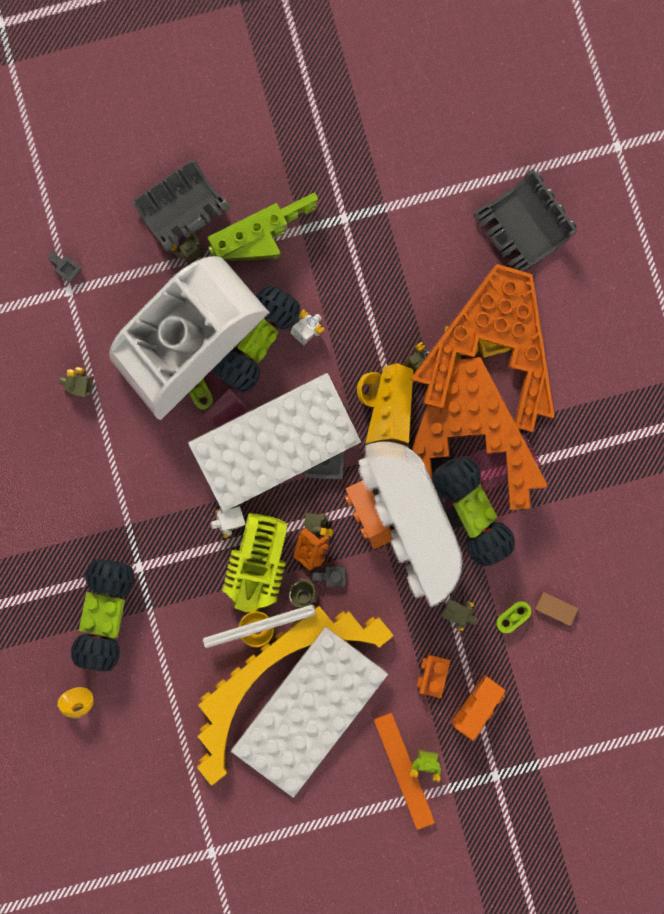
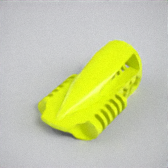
M248 514L240 550L231 551V555L236 557H230L229 561L235 564H228L227 568L230 570H227L226 575L229 577H225L224 580L228 584H223L222 591L227 593L233 600L234 608L244 612H255L261 607L277 602L278 596L275 594H278L280 589L276 587L281 586V582L277 580H282L283 578L278 573H284L285 570L279 566H286V562L280 560L287 531L286 522L262 514Z

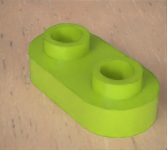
M202 379L199 385L194 387L189 394L199 409L207 410L212 407L214 399L207 384ZM204 397L208 400L206 404L201 403V399Z
M522 601L514 603L497 618V628L503 633H511L530 617L531 607ZM520 607L524 609V613L521 615L517 612ZM505 619L509 621L507 627H504L502 624Z

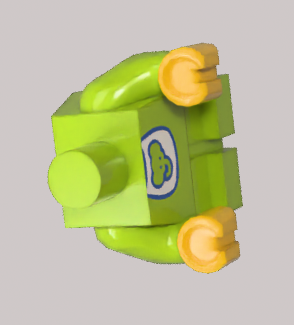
M418 750L417 759L413 762L410 771L411 777L413 775L415 777L418 776L417 770L434 773L432 776L433 781L437 780L439 782L441 766L437 762L438 753Z

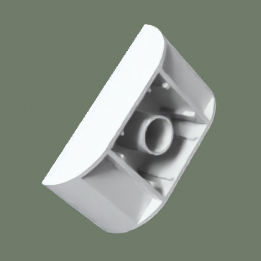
M217 256L203 258L177 273L119 332L111 345L109 357L114 366L155 417L161 420L269 312L223 258Z
M376 442L366 445V458L359 460L361 466L359 470L368 490L376 487L379 488L381 493L374 496L377 502L375 506L384 527L393 523L396 526V529L391 530L390 533L393 539L391 542L400 563L411 560L410 564L405 565L411 589L416 598L426 595L432 607L450 594L461 572V553L452 526L426 466L415 452L393 442Z

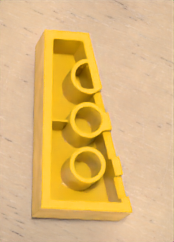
M398 363L383 367L366 444L376 442L409 443L413 383L411 377L413 369Z

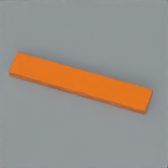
M392 712L375 718L374 722L416 829L419 830L434 824V818L419 780L414 775L413 777L410 775L412 763Z

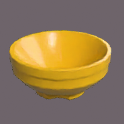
M366 373L358 382V398L362 404L368 407H374L381 380L380 373ZM365 384H368L369 392L365 395L363 387Z
M250 612L241 619L239 627L270 617L263 612ZM274 628L264 630L260 634L241 637V639L249 646L260 647L271 640Z
M83 687L72 688L64 692L58 699V708L61 714L70 718H80L87 714L94 703L93 694L89 689ZM83 707V709L73 712L75 708Z

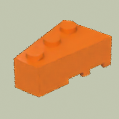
M363 480L345 488L348 494L345 496L349 507L353 505L355 512H352L357 523L361 522L363 528L360 530L364 539H369L373 550L391 542L393 539L390 533V526L384 527L375 506L377 502L372 489L368 490Z
M484 675L451 721L452 725L474 741L481 732L485 722L493 715L496 705L500 704L505 698L504 692L506 690Z

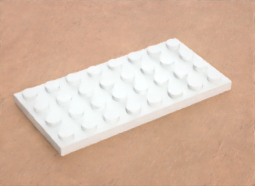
M328 373L188 442L223 512L361 443Z
M325 626L231 749V752L294 798L388 673Z

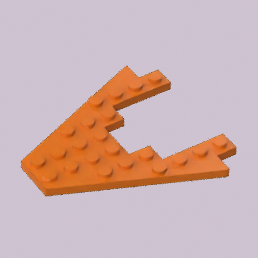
M496 264L412 375L411 381L427 385L423 404L443 408L456 353L475 357L479 340L511 348L512 353L508 367L526 372L514 421L518 429L533 432L537 415L554 418L533 275Z
M480 357L455 360L444 407L438 408L427 405L412 451L424 462L433 482L431 459L450 457L449 438L486 435L488 454L506 452L510 510L531 509L530 489L548 488L546 480L483 360Z

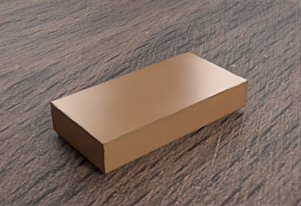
M542 592L535 610L571 626L578 608Z

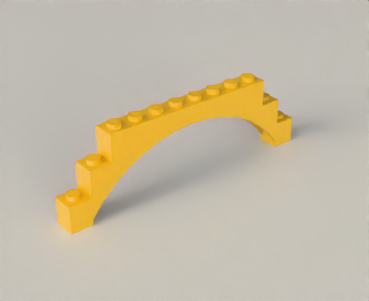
M320 605L318 607L314 606L315 615L293 621L290 624L292 627L287 632L282 630L275 636L277 640L274 643L270 644L268 642L260 649L262 653L257 657L254 654L245 661L247 664L242 669L237 667L230 673L232 677L229 680L225 681L223 679L215 685L217 690L212 694L209 691L200 698L202 702L198 706L212 724L210 725L207 722L199 729L201 733L198 735V738L210 751L211 755L206 753L201 757L197 768L211 786L228 772L225 766L226 744L236 709L249 687L267 668L284 656L312 645L325 626L343 640L373 643L379 648L394 636L379 617L376 619L371 617L364 623L366 627L363 629L349 611L347 613L342 611L335 617L337 621L333 622Z

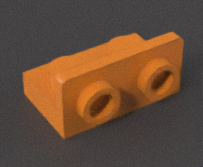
M304 528L300 531L293 557L308 570H312L316 566L319 567L325 560L324 555L329 547L330 537L325 535L318 539L313 533Z
M427 654V658H423L421 669L424 670L423 675L418 677L416 684L419 694L442 698L451 660Z

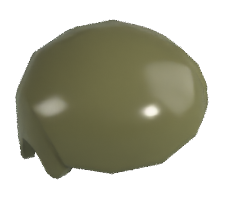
M299 579L298 582L291 585L289 599L295 608L299 609L316 603L318 597L317 588L311 581Z

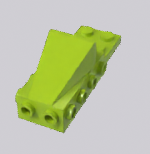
M314 192L282 209L275 203L209 236L208 240L211 246L208 248L211 255L221 257L224 261L272 260L280 258V251L272 236L277 238L285 233L287 220L292 222L299 218V214L303 212L308 214L314 211L318 203L316 193Z

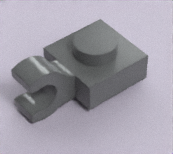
M54 252L48 256L49 260L57 265L55 271L69 283L82 270L68 256L63 260Z
M326 567V573H312V580H326V586H345V567Z

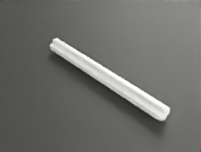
M309 605L203 638L205 648H209L307 618L316 614L313 605Z

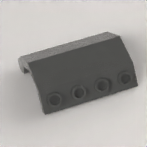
M194 159L131 201L167 252L174 247L172 243L175 245L179 244V238L182 236L188 238L190 236L188 232L194 234L206 225L204 221L207 223L211 222V216L214 214L220 216L222 214L220 210L224 213L231 208L225 198L219 195L211 186Z
M534 169L528 171L524 179L515 187L473 214L477 221L482 220L479 223L481 227L486 226L492 220L497 223L486 234L488 237L493 235L490 240L499 252L506 249L501 253L503 258L516 250L519 256L512 259L508 265L510 268L516 265L513 269L523 272L556 251L577 232L575 222L566 216L563 205L556 202L553 191L549 187L546 188L542 176L539 172H535Z

